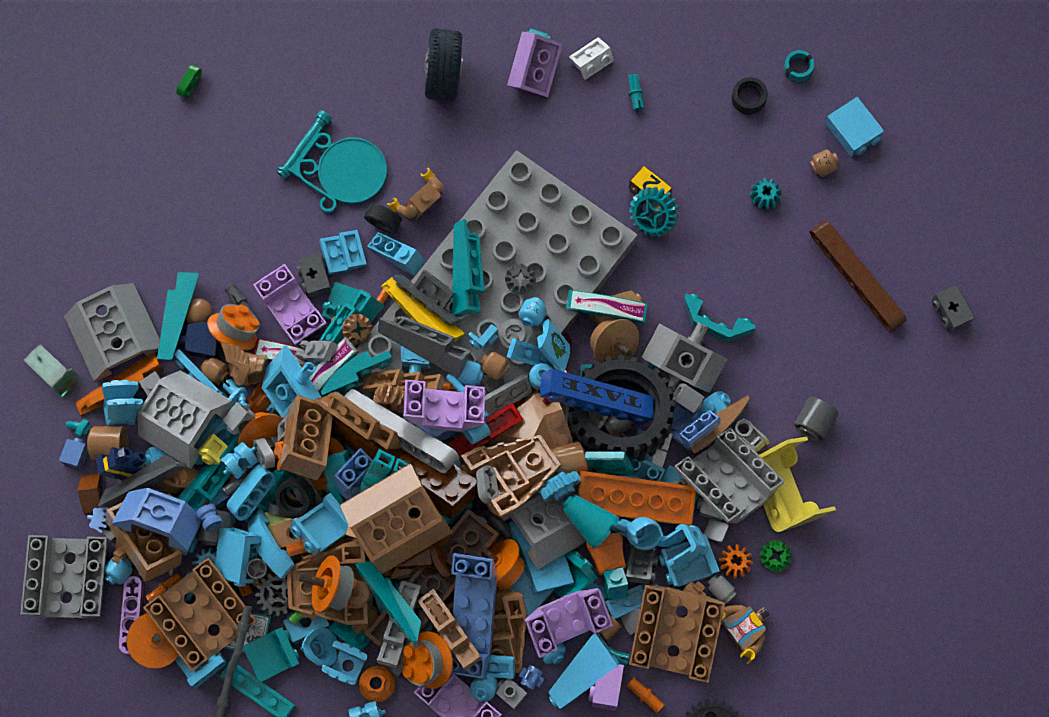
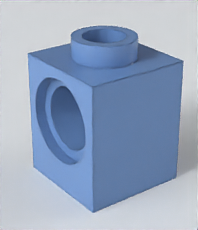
M74 438V440L67 439L59 461L64 465L82 470L88 455L85 441Z

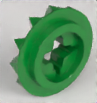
M777 540L767 542L760 551V561L769 571H783L791 562L790 548L784 542ZM772 549L776 553L783 552L779 557L780 562L777 559L769 560L773 555Z

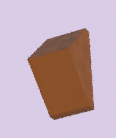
M99 473L82 475L77 492L83 513L90 514L93 513L94 508H104L98 507L103 495L102 475H99Z

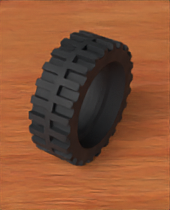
M618 355L617 360H611V356L605 357L603 363L600 364L597 360L592 363L591 370L586 367L582 371V377L606 384L631 385L640 389L646 395L654 397V419L652 424L645 432L632 437L608 435L591 422L588 411H584L576 406L569 407L568 422L569 426H572L571 433L573 437H578V442H580L581 446L587 447V452H625L632 463L633 459L642 462L646 454H649L651 457L656 453L657 447L662 448L665 439L669 437L675 414V401L673 400L674 393L672 388L668 389L669 381L666 377L660 378L661 371L659 369H650L649 362L644 361L641 364L637 362L636 357H632L631 360H624V355Z

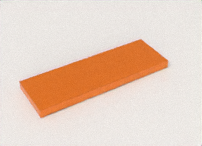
M580 471L581 481L578 483L577 496L619 517L634 519L647 517L657 522L692 525L696 490L692 486Z

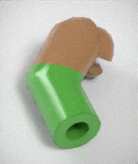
M295 611L288 619L295 625L303 617L316 620L318 616Z

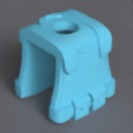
M112 380L111 383H103V410L107 426L118 424L135 425L136 415L139 409L142 408L143 403L142 399L133 398L138 390L139 385L137 382Z
M680 524L675 528L674 532L668 536H663V539L660 540L658 546L673 547L679 545L687 537L691 547L667 561V564L673 570L688 568L691 566L690 562L700 554L704 555L708 551V543L697 526Z
M335 641L332 646L339 650L336 661L332 668L323 665L322 671L336 680L338 678L343 683L355 685L368 656L358 648ZM346 660H351L354 663V668L349 672L343 669V663Z

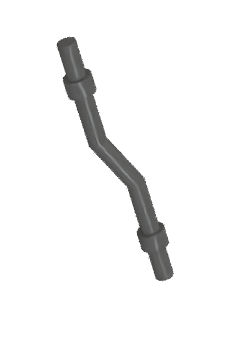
M244 606L241 621L238 622L237 630L239 631L236 645L225 674L221 696H218L216 717H224L226 707H229V693L233 676L242 655L246 633L250 629L251 606Z

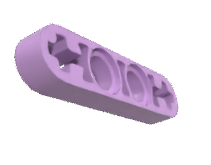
M131 576L125 581L123 591L119 648L128 655L130 653L124 647V644H127L125 633L128 634L125 625L127 621H135L138 617L142 616L144 583L136 576ZM134 581L139 584L134 589V594L138 595V597L128 596V594H133V589L129 585L133 584ZM136 600L137 608L129 611L127 608L128 602Z

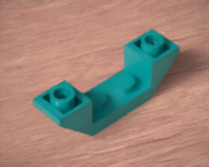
M685 294L683 303L693 327H696L699 322L709 327L706 333L725 342L753 334L756 325L747 318L741 319L738 317L733 330H730L723 323L717 324L712 322V319L708 316H699L703 301L695 294Z

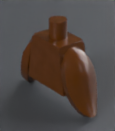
M439 542L432 544L382 574L384 578L387 577L389 579L396 568L398 570L436 568L445 578L452 575L447 567Z

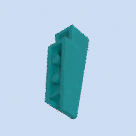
M466 219L455 223L453 229L452 290L455 292L452 298L453 315L480 313L481 307L478 294L485 292L480 238L476 232L471 233L468 229Z
M178 272L175 290H168L157 360H172L199 276L198 273Z
M360 290L352 306L346 302L343 304L319 341H332L338 344L344 339L342 327L344 321L349 316L361 314L368 318L371 323L384 308V304L363 290ZM356 325L357 328L351 332H356L359 335V331L362 330L363 327H359L358 325ZM316 362L313 367H316L320 362Z
M231 434L224 443L228 447L220 456V460L228 453H234V448L238 446L239 434ZM222 462L214 465L205 464L177 499L186 501L197 512L202 507L205 499L211 501L231 473L226 475L223 473L226 469Z
M371 561L355 564L359 576L370 588L373 596L416 649L418 647L419 632L422 627L421 620L388 578H384Z

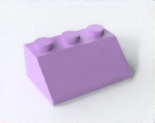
M522 32L507 86L548 97L563 44L538 34Z
M618 665L597 680L595 686H591L588 700L592 702L591 707L616 710L624 665Z

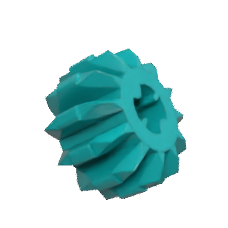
M765 177L763 182L757 180L756 185L751 187L750 198H754L753 204L759 203V209L765 206L767 211L769 206L775 208L776 203L781 201L782 190H779V183L773 184V179L767 182Z

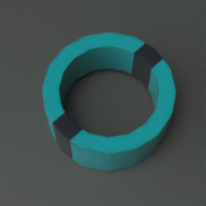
M803 50L791 52L784 63L786 77L794 82L806 81L811 76L814 68L812 56ZM795 58H801L808 63L809 70L805 73H795L790 69L789 62Z

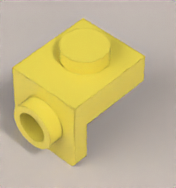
M210 434L197 453L202 456V461L208 465L220 464L221 460L219 458L228 446L215 434Z

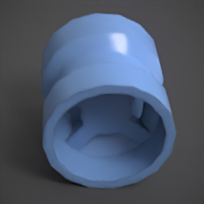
M214 504L205 505L196 512L198 519L203 522L202 526L205 531L214 530L223 523L221 517L216 514L217 510Z

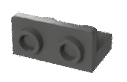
M632 545L626 574L627 581L646 585L655 584L656 572H653V568L658 567L659 556H655V547L650 550H640Z

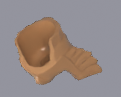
M221 344L226 362L230 363L228 364L230 377L234 379L238 386L263 383L265 368L268 365L267 355H255L244 352L233 344Z

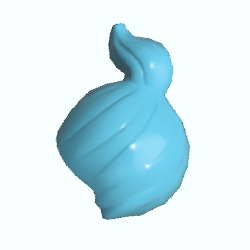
M640 517L632 522L621 519L615 526L620 531L626 532L627 540H629L630 544L640 550H650L656 547L660 540L663 539L661 527L656 521L647 517Z

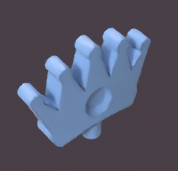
M108 507L93 509V516H87V519L91 520L90 528L103 533L99 528H107L103 524V522H106V518H104L106 513L103 511L107 510Z

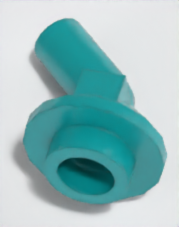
M82 419L80 423L75 421L66 422L67 428L76 429L75 435L79 438L87 437L92 428L90 421Z

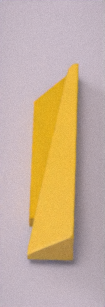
M393 277L381 286L412 320L455 337L454 343L464 335V332L456 325L446 324L440 319L441 316L439 314L429 311L425 307L426 304L412 298V293L408 290L398 287Z

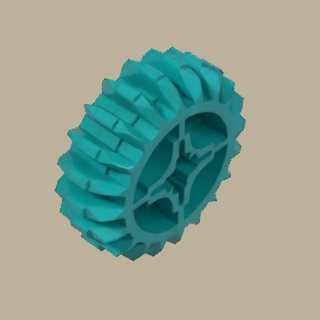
M656 186L652 189L651 187H647L645 190L642 189L634 196V200L630 203L632 207L629 209V212L633 213L630 219L635 220L633 226L638 225V231L644 230V236L649 233L651 238L655 237L656 234L658 237H661L663 234L667 235L670 230L675 228V224L679 220L676 218L680 213L676 211L679 205L673 203L676 198L671 199L669 197L671 192L665 194L664 188L658 190ZM644 200L647 202L645 211L642 210ZM666 213V221L662 224V215Z

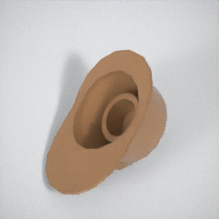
M186 467L157 484V488H161L168 493H177L182 488H186L199 471L193 467L192 469Z

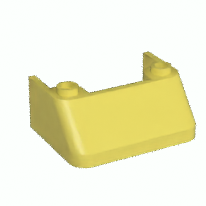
M807 437L786 440L759 455L784 480L781 487L763 505L771 527L777 532L786 531L812 522L836 510L835 506L819 510L817 504L812 501L803 503L790 467L794 466L798 460L795 447L808 441Z

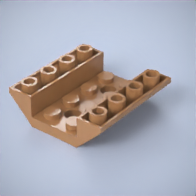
M411 463L340 504L351 530L370 561L381 574L452 533L444 517L440 515L424 489L421 479ZM413 507L420 510V515L416 518L408 514L409 510ZM380 528L385 534L382 538L378 539L373 536V531Z
M209 557L193 568L190 574L162 595H158L143 607L191 672L237 638L239 631L237 626L238 622L241 621L245 606ZM188 593H194L196 596L193 604L185 602V596ZM252 613L249 623H251L250 627L257 622ZM213 624L218 625L220 628L217 636H212L209 633V627Z
M645 585L629 665L646 669L655 667L689 675V679L709 683L725 603L701 594L669 587ZM679 606H684L687 608L688 614L680 617L676 613V609ZM672 645L677 646L680 650V653L676 656H672L668 652V648Z

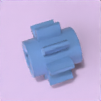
M529 665L528 669L523 667L519 674V677L522 678L520 683L531 690H534L535 686L540 688L544 681V678L541 677L543 672Z

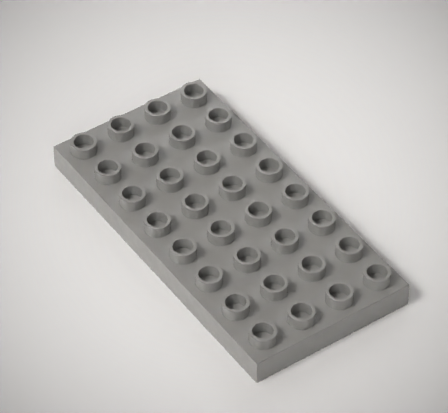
M517 150L460 219V221L466 219L468 229L471 233L476 232L480 238L485 292L478 294L481 307L480 313L455 315L460 320L454 325L461 329L464 335L453 345L471 350L468 358L469 361L480 363L485 354L489 355L491 352H496L508 360L507 365L510 366L503 379L499 378L495 381L483 374L480 384H476V386L485 387V395L522 374L529 376L530 370L534 365L506 357L509 348L507 349L501 344L499 337L485 351H482L480 348L477 350L469 344L468 334L471 332L480 338L489 326L493 324L498 328L499 336L501 325L507 320H520L519 311L524 301L534 297L542 300L547 308V313L542 322L549 319L561 335L564 336L581 314V312L566 309L569 290L597 293L637 242V234ZM453 229L411 280L413 284H415L423 270H427L452 290ZM522 263L529 266L535 272L536 283L531 291L525 294H516L508 289L505 283V276L507 270L512 268L513 265H520ZM520 272L518 277H515V279H518L519 286H521L522 280L526 279L523 277L522 272ZM452 299L446 307V309L451 313ZM396 302L391 305L382 317L388 321H394L396 317L401 316L411 319ZM378 322L371 330L372 334L369 336L368 341L358 346L357 350L359 353L356 356L368 351L370 357H374L389 350L392 356L390 365L384 369L376 368L371 370L372 373L400 369L404 374L409 373L410 367L402 365L401 345L378 333ZM542 323L536 327H528L530 336L527 343L538 346L537 337L543 334ZM510 329L511 336L509 338L514 337L518 340L517 335L519 332H514ZM433 363L430 369H421V373L424 376L441 374L445 378L444 383H449L446 378L449 372ZM357 376L359 384L356 385L357 388L354 390L374 400L375 393L366 392L362 389L366 376ZM404 409L401 413H397L401 418H403ZM457 431L456 434L453 435L449 440L444 442V444L447 445L455 439L459 438L462 435V432Z

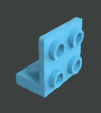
M221 652L209 658L192 672L180 656L175 660L188 677V683L194 688H198L228 664Z

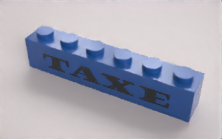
M550 369L541 376L540 397L546 398L549 402L565 403L568 407L576 406L584 411L599 412L602 416L610 415L618 420L633 421V424L643 425L645 422L653 419V396L555 369Z

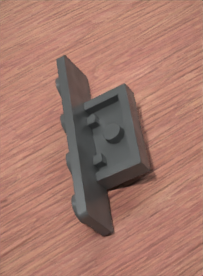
M423 270L415 284L402 274L394 275L393 279L398 287L412 293V298L422 301L426 304L425 307L429 311L439 314L443 322L449 325L459 322L460 319L446 309L455 292L427 270Z

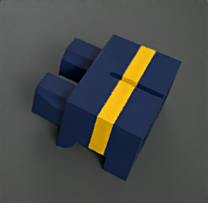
M112 447L109 455L100 454L96 457L98 473L102 476L125 480L142 469L141 465L146 462L145 453L143 451L133 453L127 447L121 449Z

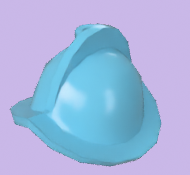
M317 627L311 630L305 639L302 640L300 650L304 652L308 660L316 665L330 667L337 658V649L332 646L337 641L336 636L326 627Z

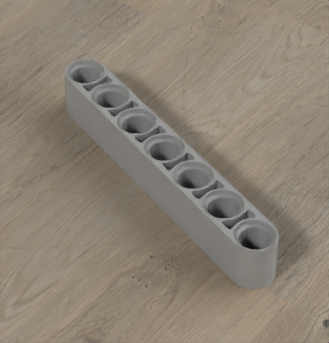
M351 389L344 395V397L380 421V424L397 431L400 448L435 470L446 473L458 461L459 456L454 449L358 391Z

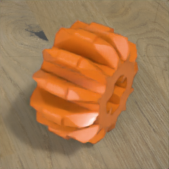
M736 544L734 550L731 546H728V552L724 550L721 552L725 558H719V562L725 564L720 569H728L725 573L726 576L733 572V579L737 578V573L743 578L745 576L744 571L750 572L751 569L748 566L752 565L753 561L747 559L752 554H744L747 549L746 547L739 551V545ZM733 557H734L736 560H738V559L740 560V562H739V564H738L739 566H737L736 563H734V564L731 563L732 560H733Z

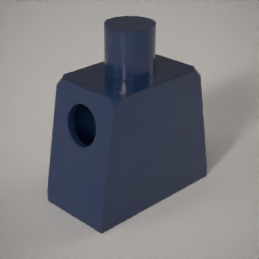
M207 322L188 324L187 333L180 334L177 345H185V351L189 355L206 359L213 357L219 359L220 342L210 333Z

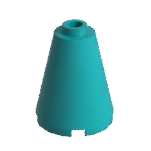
M569 495L562 503L564 513L593 549L595 546L598 547L609 536L611 525L616 526L619 521L617 515L577 495L573 497Z

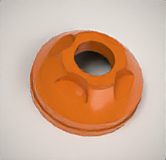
M372 666L366 669L360 677V692L370 702H384L394 693L395 678L386 667ZM378 677L382 680V685L379 689L371 688L370 681L372 678Z

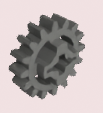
M268 574V580L266 581L262 578L261 582L263 585H257V589L260 590V593L255 594L256 597H260L257 604L264 605L261 609L262 611L269 609L268 615H271L273 611L276 612V616H279L280 611H283L286 615L288 608V598L286 597V590L288 589L286 577L281 579L276 574L275 577ZM282 581L283 583L274 586L271 582ZM265 588L269 592V598L266 601L264 599ZM272 589L275 591L281 590V596L285 601L278 597L274 599ZM274 603H281L282 605H284L280 608L272 607Z

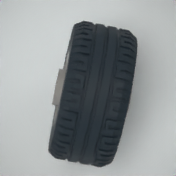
M438 28L430 31L429 47L425 55L424 65L426 77L425 97L428 99L452 102L457 98L459 76L462 74L463 58H461L463 37L459 31L440 30Z

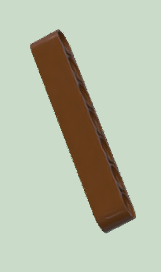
M824 220L809 231L814 242L887 331L892 332L907 321L905 314L827 220Z

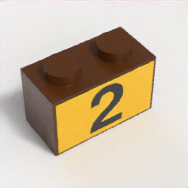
M645 165L629 181V190L633 195L638 194L640 190H645L647 187L652 189L656 186L658 190L664 188L665 194L668 192L672 194L673 187Z

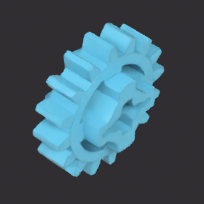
M577 471L569 472L568 474L561 472L546 481L547 486L542 488L539 494L543 501L554 498L558 501L574 492L573 486L577 485L581 478Z

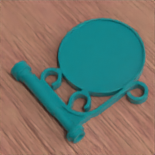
M320 110L316 115L315 123L295 148L294 153L283 167L279 166L277 168V174L284 179L293 174L304 184L323 195L324 197L320 200V208L324 213L330 214L337 208L336 201L355 205L373 199L382 190L386 182L387 165L382 152L367 140L345 138L332 144L330 136L327 133H321L322 127L328 125L332 118L329 114ZM320 138L328 139L326 145H319L317 141ZM315 144L319 150H325L319 165L312 159H305ZM301 164L314 165V170L311 172L304 171V175L311 177L318 173L324 191L303 178L300 172ZM326 198L333 202V207L330 209L323 207Z

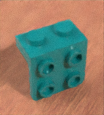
M576 550L565 554V558L571 564L569 569L574 583L554 589V592L560 598L573 592L586 590L598 578L591 570L592 564L586 558L583 559Z
M282 627L243 646V650L258 681H264L299 664V654L295 648L292 649L289 643L291 641L290 635Z

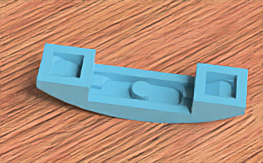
M259 508L248 522V532L261 535L260 543L253 544L256 551L268 567L277 576L284 579L295 564L287 554V551L279 548L267 527L270 522L263 510Z

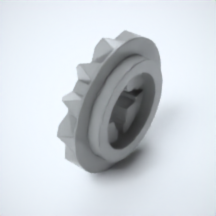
M511 319L501 325L499 339L501 344L507 349L512 341V338H509L511 336L510 329L514 332H519L517 335L518 340L528 342L530 336L529 328L521 320Z

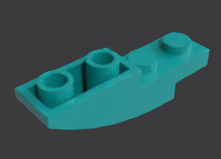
M389 350L374 357H370L368 351L348 361L327 381L321 390V396L325 397L330 393L344 390L348 392L351 389L357 388L356 385L359 384L357 376L365 377L372 373L371 370L376 368L384 369L390 365L392 356Z

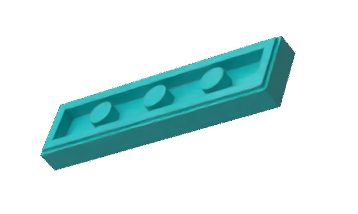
M229 663L219 675L223 680L225 679ZM237 665L232 686L275 717H289L296 705Z

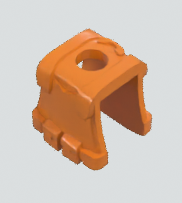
M621 533L609 534L594 549L588 543L585 544L595 563L599 577L603 576L604 571L622 567L624 570L626 569Z

